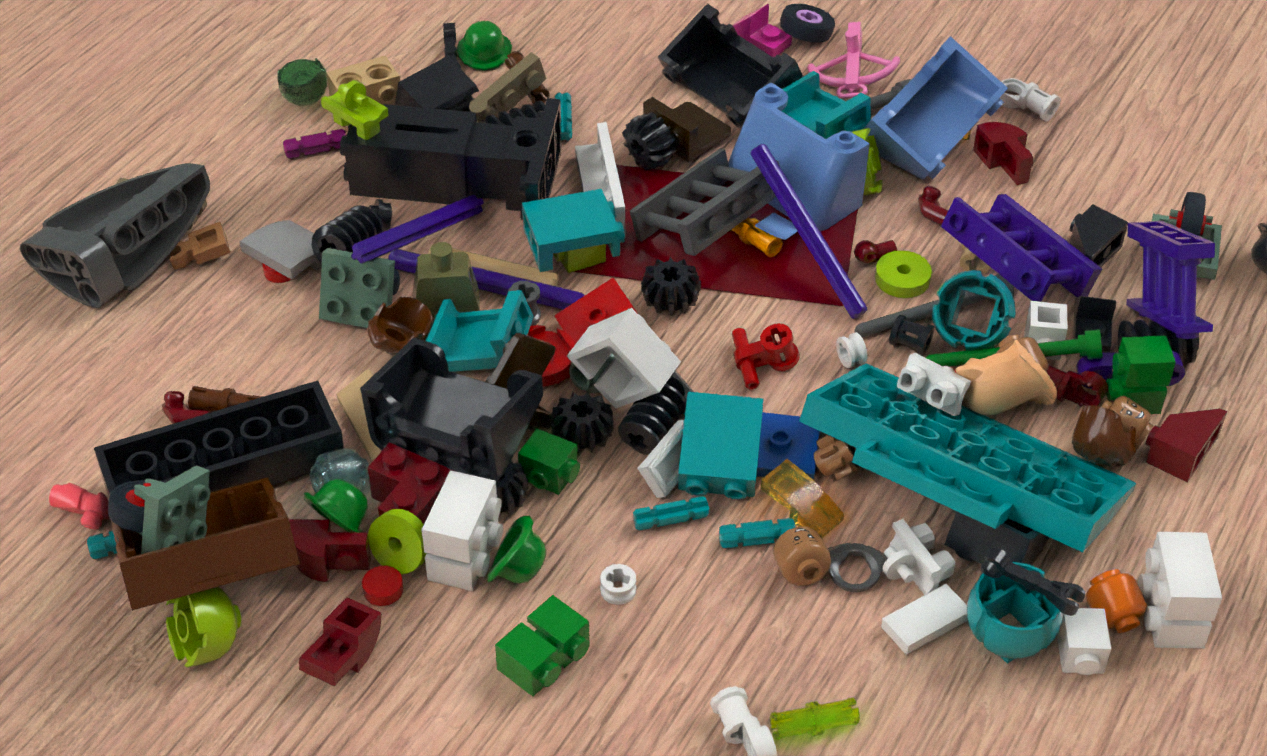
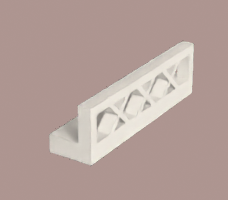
M607 122L597 123V144L575 146V157L582 192L602 189L607 202H613L616 222L622 223L626 238L625 204Z

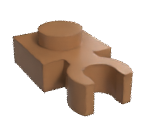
M219 221L188 233L189 240L185 242L179 241L171 251L169 260L173 268L177 270L186 267L194 259L200 265L231 253L221 222Z

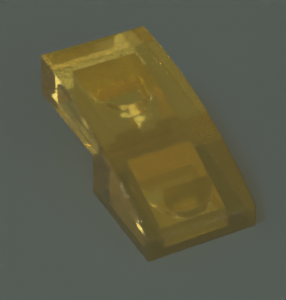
M788 459L761 480V490L789 509V518H792L798 527L814 529L823 538L844 520L843 512L831 497L810 476Z

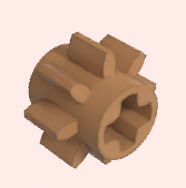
M829 435L816 442L820 449L814 452V460L819 470L825 476L835 474L837 480H840L859 469L857 464L852 463L856 451L855 447Z

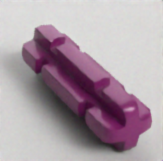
M344 129L332 130L331 134L328 135L326 132L301 136V140L298 141L296 138L286 139L283 141L284 153L287 158L291 159L300 157V153H304V156L330 151V147H334L335 150L340 149L341 138L343 135L346 136Z

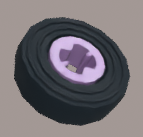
M790 4L782 12L780 25L787 34L794 38L818 43L830 39L835 28V21L829 13L818 7L807 4Z

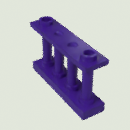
M1007 194L997 195L990 211L985 213H978L960 197H955L941 225L944 230L1031 301L1042 302L1051 284H1061L1076 297H1088L1102 271L1101 267Z
M1164 221L1128 223L1127 237L1140 242V246L1143 247L1142 298L1126 299V306L1137 311L1139 316L1147 317L1174 332L1178 338L1194 339L1199 337V333L1213 332V324L1196 316L1197 265L1201 264V259L1215 258V243Z

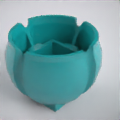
M978 270L963 271L950 277L938 289L936 295L939 297V301L932 306L933 323L941 338L950 346L956 349L959 346H964L966 351L994 348L1010 333L1012 328L1009 327V321L1014 319L1016 315L1015 301L1006 284L996 276L990 274L984 277L981 271ZM966 292L996 301L986 334L956 325Z
M1012 562L1029 571H1037L1045 578V572L1029 564ZM984 573L981 574L971 589L966 608L968 623L973 635L979 642L984 643L987 650L1000 656L1007 664L1014 659L1033 656L1040 650L1047 648L1059 633L1063 619V613L1045 595L1036 591H1029L1022 584L1005 576L991 578ZM1010 613L1024 627L1006 625L999 620Z

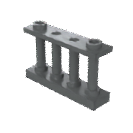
M720 148L629 212L638 241H644L659 229L680 234L685 254L695 256L773 200L776 195L758 166L750 172L729 167L725 149ZM727 181L735 182L728 188L722 186ZM705 197L712 198L705 204L699 202ZM683 212L690 214L683 220L676 219Z

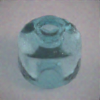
M351 448L323 453L317 457L314 466L310 470L312 488L316 493L328 481L343 479L363 493L367 486V480H369L367 469L369 463L365 458H361L357 451Z

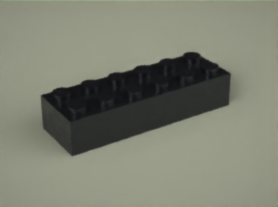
M318 380L94 447L102 479L109 497L111 491L118 485L145 479L166 483L196 465L210 470L208 488L211 493L267 477L271 485L346 462L342 431Z

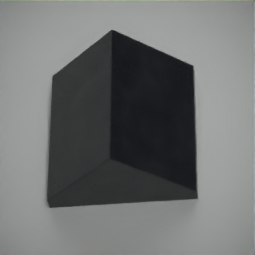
M446 56L399 81L395 105L445 110L479 90L477 85L449 56Z

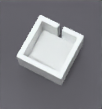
M633 308L589 326L567 355L588 380L596 375L611 353L614 355V359L594 386L615 409L659 393L681 363L668 344L654 333L647 325L645 319L637 314Z
M450 470L422 528L424 553H427L425 563L428 581L473 591L479 576L484 577L490 563V551L492 547L499 546L503 534V525L498 522L501 499L497 498L495 480Z
M1157 532L1153 548H1148L1146 551L1145 574H1140L1138 578V585L1147 602V609L1144 613L1145 628L1147 631H1152L1156 648L1204 649L1212 628L1211 621L1215 620L1222 600L1207 533Z

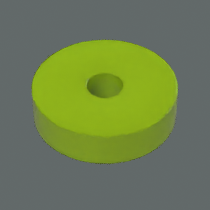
M893 251L883 255L878 260L875 281L877 286L888 295L898 298H913L923 294L929 288L932 268L929 262L917 253Z
M391 509L372 522L368 532L369 546L380 565L391 566L401 574H408L425 563L427 553H424L422 536L424 524L409 511Z

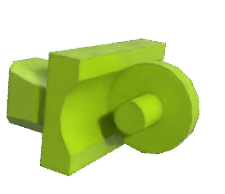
M357 80L350 81L348 84H341L334 95L321 98L322 107L333 113L334 122L341 126L352 124L357 129V135L364 140H369L380 132L379 122L389 116L388 108L368 97L365 85Z

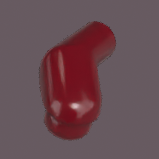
M926 186L923 189V194H920L918 198L921 214L925 218L942 225L948 210L940 207L938 202L941 192L933 186Z
M863 240L856 245L854 255L863 264L877 262L883 255L889 252L897 251V247L893 240L878 244L869 240Z
M168 391L164 395L165 403L162 404V411L172 424L210 413L204 410L189 409L183 403L184 394L180 391Z

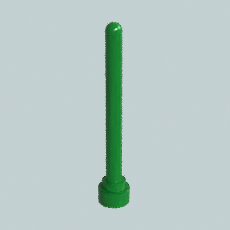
M1100 329L1087 330L1084 335H1078V339L1038 343L1045 357L1080 353V357L1088 356V360L1103 358ZM1000 347L930 354L926 358L943 367L963 366L970 358L983 359L995 354Z

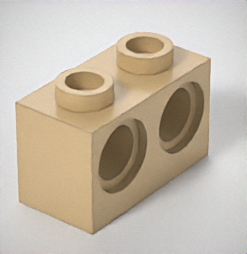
M386 56L326 72L329 96L334 95L341 84H348L350 81L357 80L365 85L368 97L380 104L391 105L395 103L400 76Z

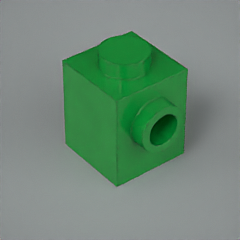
M537 428L518 452V463H521L528 483H531L536 488L545 489L559 495L567 483H573L578 476L580 462L577 461V444Z

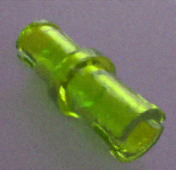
M853 697L819 704L817 701L807 702L803 708L772 712L770 714L771 730L777 729V731L773 732L776 740L811 733L812 736L823 735L827 729L858 725L860 721L859 708L852 709V706L857 704Z

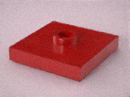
M613 277L555 314L554 317L563 331L569 334L576 344L589 326L630 308H633L636 313L637 311Z

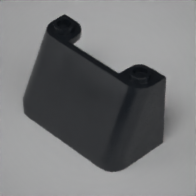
M707 3L658 56V59L664 67L662 73L669 81L674 84L677 81L723 111L735 126L741 128L754 96L759 89L769 83H773L783 89L802 78L803 75L796 60L786 53H783L781 56L777 54L773 58L739 36L734 26L730 23L728 25L721 24L717 18L720 14L719 11Z
M417 338L411 339L360 388L369 435L373 443L381 451L390 442L456 472L491 479L496 482L508 468L543 398L544 392L542 375L525 370L514 371L507 379V388L450 372L444 351L436 344Z

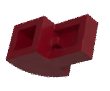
M987 122L977 125L973 151L989 169L1001 166L1016 185L1029 182L1031 167L1033 166V156L1025 148L1028 134L1019 127L1004 122Z
M289 520L300 563L296 567L308 578L328 582L330 570H370L371 553L368 532H331L330 520Z
M346 597L323 621V634L299 657V670L332 686H335L349 670L358 673L367 662L375 647L380 632L382 612Z

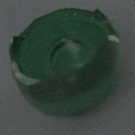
M317 58L315 61L297 59L286 63L281 69H278L277 81L279 90L283 97L292 104L298 106L312 105L325 94L328 84L327 71Z

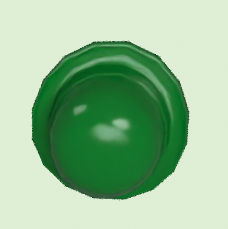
M484 20L473 23L466 30L465 37L457 45L458 57L464 64L473 69L484 71L495 69L504 64L505 59H508V54L512 51L511 41L502 34L501 29L495 23Z
M333 479L324 484L313 496L308 492L304 493V501L319 515L337 524L347 532H363L359 527L366 515L368 501L365 495L354 485L343 479Z
M530 516L519 517L506 532L488 572V582H492L498 576L516 584L527 583L540 571L545 562L547 551L543 540L532 531L533 520Z

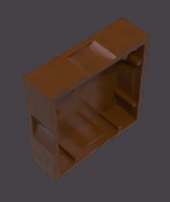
M268 477L211 492L207 502V532L204 538L141 554L143 536L135 531L121 528L111 520L117 545L118 561L132 610L300 564L289 518L281 502L277 501L275 491Z

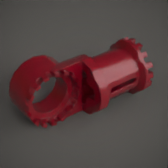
M1048 365L1047 374L1056 387V400L1063 402L1067 399L1078 404L1080 407L1083 405L1098 406L1108 392L1106 380L1096 372L1084 371L1080 374L1071 370L1064 372ZM1087 384L1088 387L1091 386L1092 390L1096 391V395L1086 392L1082 385Z

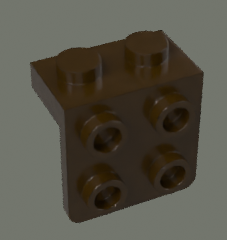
M654 97L643 102V114L653 112L657 118L662 117L664 119V124L670 127V133L676 138L673 143L677 151L674 153L687 162L692 161L731 135V127L692 102H684L674 109H671Z
M516 333L504 346L503 356L485 382L507 388V379L514 371L525 370L543 375L556 348L548 342L522 333ZM539 405L528 426L530 430H533L535 426L550 429L551 413Z

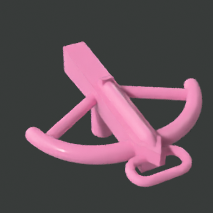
M861 22L848 23V31L845 32L847 54L817 67L812 63L807 66L809 73L812 71L819 73V82L839 87L836 92L839 98H853L860 93L866 95L868 92L866 85L884 79L900 63V57L895 56L890 61L861 52ZM861 59L886 66L874 74L860 76ZM847 60L846 78H834L820 73ZM847 90L848 94H842L841 91Z

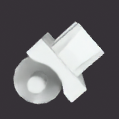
M917 353L910 354L906 367L901 370L897 388L956 416L960 414L962 400L971 381L956 374L954 369L948 366L943 367Z
M904 519L893 522L892 528L896 534L889 547L884 551L885 556L888 558L883 565L884 574L891 580L901 577L906 583L913 580L924 595L937 589L939 582L953 575L955 560L945 550L933 555L928 552L929 549L934 548L935 537L933 531L926 523L909 527Z

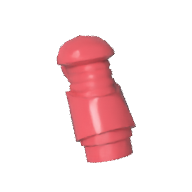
M73 483L56 484L52 487L49 495L50 505L61 510L83 515L80 522L84 527L97 530L102 526L103 519H109V501L103 492L96 495Z

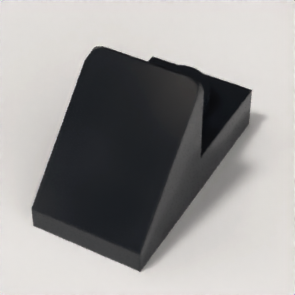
M1086 296L1077 297L1074 303L1073 339H1078V335H1084L1087 330L1100 329L1102 353H1110L1112 319L1116 300Z

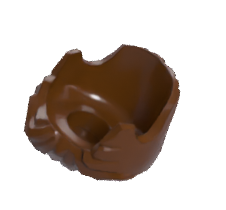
M399 297L391 305L386 306V303H383L379 307L374 317L368 321V336L376 349L391 355L397 354L413 338L425 341L430 330L433 315L430 309L421 301L412 297Z
M1084 406L1073 432V449L1080 456L1084 457L1086 461H1090L1091 464L1098 463L1108 467L1126 465L1136 453V428L1131 426L1130 430L1125 432L1121 417L1115 411L1098 406Z

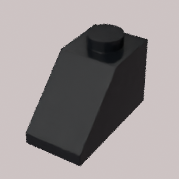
M1093 204L1083 214L1078 213L1071 222L1069 229L1072 232L1070 244L1099 267H1102L1122 248L1128 222Z

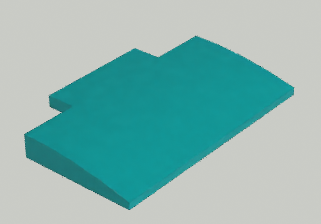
M867 363L809 393L799 422L855 447L856 451L852 460L854 464L994 529L998 528L1009 518L1082 553L1110 523L1136 486L1134 481L1091 464L1082 458L985 415L978 414L967 407L962 406L960 414L953 416L897 388L899 377Z

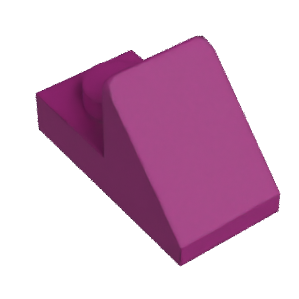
M766 4L733 24L739 36L774 58L792 45V36L768 23L769 4Z

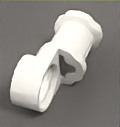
M1013 78L1001 81L1008 88L1005 92L1010 91L1019 94L1015 96L1004 92L1000 99L1004 102L1002 106L1006 108H1028L1039 114L1040 118L1046 122L1054 116L1059 108L1061 98L1055 94L1051 96L1040 90L1039 86L1033 82L1026 84L1021 80Z
M737 686L728 687L719 691L711 699V708L714 713L719 714L724 725L722 733L727 743H743L748 756H777L776 746L770 730L766 725L761 726L758 719L752 716L746 704L748 696L744 688Z

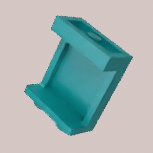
M814 71L783 88L788 95V103L781 111L825 139L841 131L853 132L864 129L871 120V97L860 93L850 100L844 101L820 88L819 73Z
M602 189L522 203L523 230L540 272L553 270L554 253L608 244L612 256H620V243L625 242L624 228L621 222H616L613 202H607Z
M522 290L508 291L502 309L460 313L451 299H443L440 309L435 315L428 338L425 341L438 345L444 351L450 372L496 368L503 356L504 346L516 333L528 334L534 315Z
M688 392L678 471L679 490L696 496L706 495L707 493L724 494L731 499H744L745 497L755 496L763 398Z

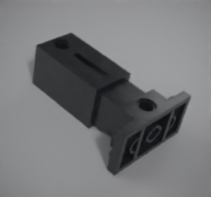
M547 98L544 111H539L537 118L515 116L513 126L477 123L475 112L382 104L388 108L389 116L379 122L380 132L369 140H364L357 135L356 127L350 124L347 136L343 135L341 138L340 153L346 159L343 176L344 181L349 182L350 195L439 204H452L475 195L480 198L506 200V210L521 211V220H523L522 203L550 198L562 151L560 99Z

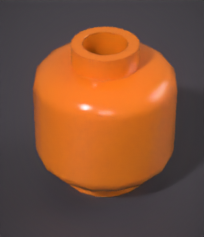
M1114 569L1101 573L1090 581L1091 587L1086 593L1087 603L1090 608L1105 609L1108 629L1115 628L1117 633H1124L1140 625L1138 618L1145 613L1147 602L1136 579L1131 574L1121 573L1119 569Z

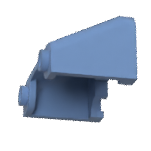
M950 36L939 48L935 56L928 60L888 105H885L883 109L878 111L864 129H871L868 136L874 135L881 158L922 180L927 176L933 180L946 166L942 162L943 158L985 113L991 117L1004 103L1000 97L1008 88Z
M769 83L759 89L754 96L730 156L729 167L752 171L757 165L750 155L751 150L760 144L767 145L775 160L779 161L781 170L819 231H823L862 207L870 143L849 131H841L827 139L821 137L781 111L787 106L788 95L783 89L773 83ZM777 197L768 202L769 205L789 217Z

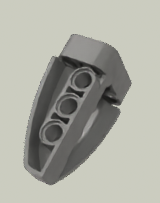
M192 163L179 164L143 174L98 191L46 219L41 230L20 244V252L25 261L40 276L63 294L84 305L100 308L122 290L131 291L138 287L163 262L185 235L210 191V180L205 166Z

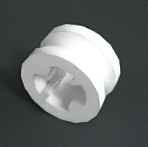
M856 332L850 334L848 338L842 336L837 339L836 349L844 367L851 368L855 365V362L857 364L866 363L867 349L860 334Z
M614 564L602 571L600 591L605 601L610 604L622 605L630 602L635 597L636 574L630 567ZM614 582H623L622 587H614Z

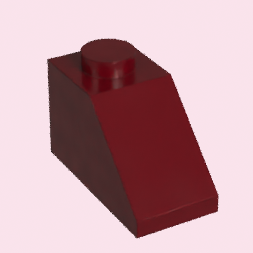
M1219 408L1169 414L1161 427L1155 425L1151 429L1146 439L1145 445L1150 447L1146 463L1188 483L1219 438L1227 411Z

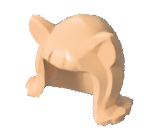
M1015 340L1013 345L1002 353L993 354L983 359L970 358L963 366L956 368L958 375L971 381L963 397L966 405L972 411L981 415L1003 413L1026 401H1035L1039 405L1042 403L1049 405L1055 403L1057 397L1056 387L1047 372L1035 361L1034 357L1018 340Z

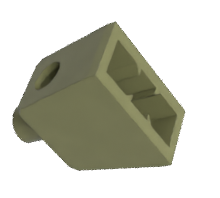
M446 242L435 243L431 247V254H421L417 257L412 298L425 304L430 309L433 319H435L443 299H451L460 313L480 311L479 288L469 256L465 252H452V246Z

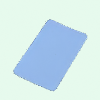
M772 213L755 225L757 228L783 240L788 239L797 232L791 221L776 213Z

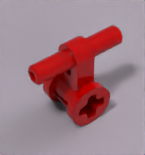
M778 323L768 326L761 333L760 341L751 344L748 342L745 329L736 328L732 331L736 349L733 356L737 369L742 372L747 389H755L760 384L756 372L757 367L769 364L774 370L786 371L793 368L799 361L800 354L797 346L793 343L792 331L785 324ZM775 334H778L779 342L776 341ZM780 353L784 354L785 361L781 359Z

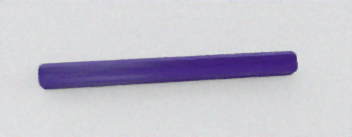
M758 145L751 150L750 155L850 317L853 319L860 317L867 311V306L767 145Z
M471 195L355 243L352 246L354 253L351 254V257L354 261L358 260L361 264L369 262L480 214L483 211L481 205L484 204L482 198L478 199L475 195Z
M397 249L389 254L388 259L395 261V269L415 274L417 257L421 254ZM472 266L479 290L507 296L509 288L514 283L529 281L537 284L540 288L538 304L558 309H565L585 296L582 292Z

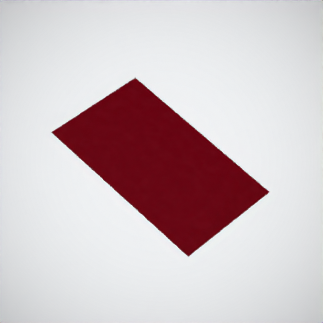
M616 164L625 204L626 238L625 242L620 243V256L613 257L608 244H606V262L573 271L643 281L647 266H654L657 259L668 262L671 256L674 262L685 259L688 266H695L701 281V288L843 306L798 231L788 239L781 240L783 242L782 248L774 257L766 256L765 253L753 245H746L739 239V235L732 230L695 256L685 254L680 234L659 229L644 241H638L629 211L684 174L683 172L658 169L646 170L642 167ZM727 181L722 186L728 188L735 182ZM705 197L699 202L705 204L712 198ZM768 203L749 216L750 219L756 218L762 221L772 213H776L791 221L789 217ZM858 209L828 229L820 231L847 276ZM683 212L676 219L683 220L690 214Z

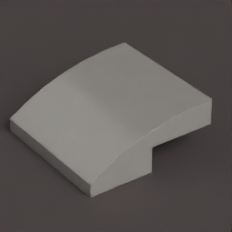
M291 220L266 225L240 241L243 253L290 279L295 278L308 266L317 271L322 267V264L315 257L311 245L314 233Z

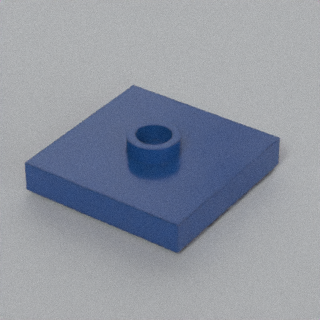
M763 412L756 477L814 483L816 467L814 452L818 449L816 442L819 440V430L799 422L800 416Z

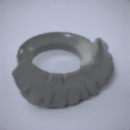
M844 543L828 548L831 557L829 574L836 585L849 592H863L872 588L879 581L883 565L888 559L883 552L859 543ZM849 555L864 557L870 567L871 575L868 580L861 584H850L844 581L839 574L841 563Z

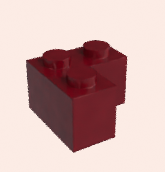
M389 442L367 467L371 497L382 502L378 507V515L381 516L391 509H403L414 514L424 524L452 469Z

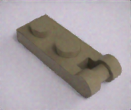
M531 52L470 102L469 109L470 112L476 113L477 123H481L482 120L485 121L487 115L493 114L497 117L499 112H507L515 107L519 101L538 88L547 79L540 58Z

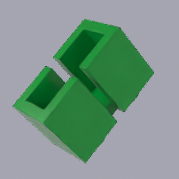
M1167 336L1122 337L1119 351L1113 355L1112 378L1107 379L1108 392L1106 396L1109 401L1114 402L1118 397L1126 396L1147 409L1150 414H1161L1167 394L1166 386L1170 384L1176 363Z
M554 595L527 616V622L537 630L533 631L521 622L495 644L497 670L532 697L543 687H549L554 684L560 676L561 667L565 669L572 661H579L586 654L590 646L589 621Z

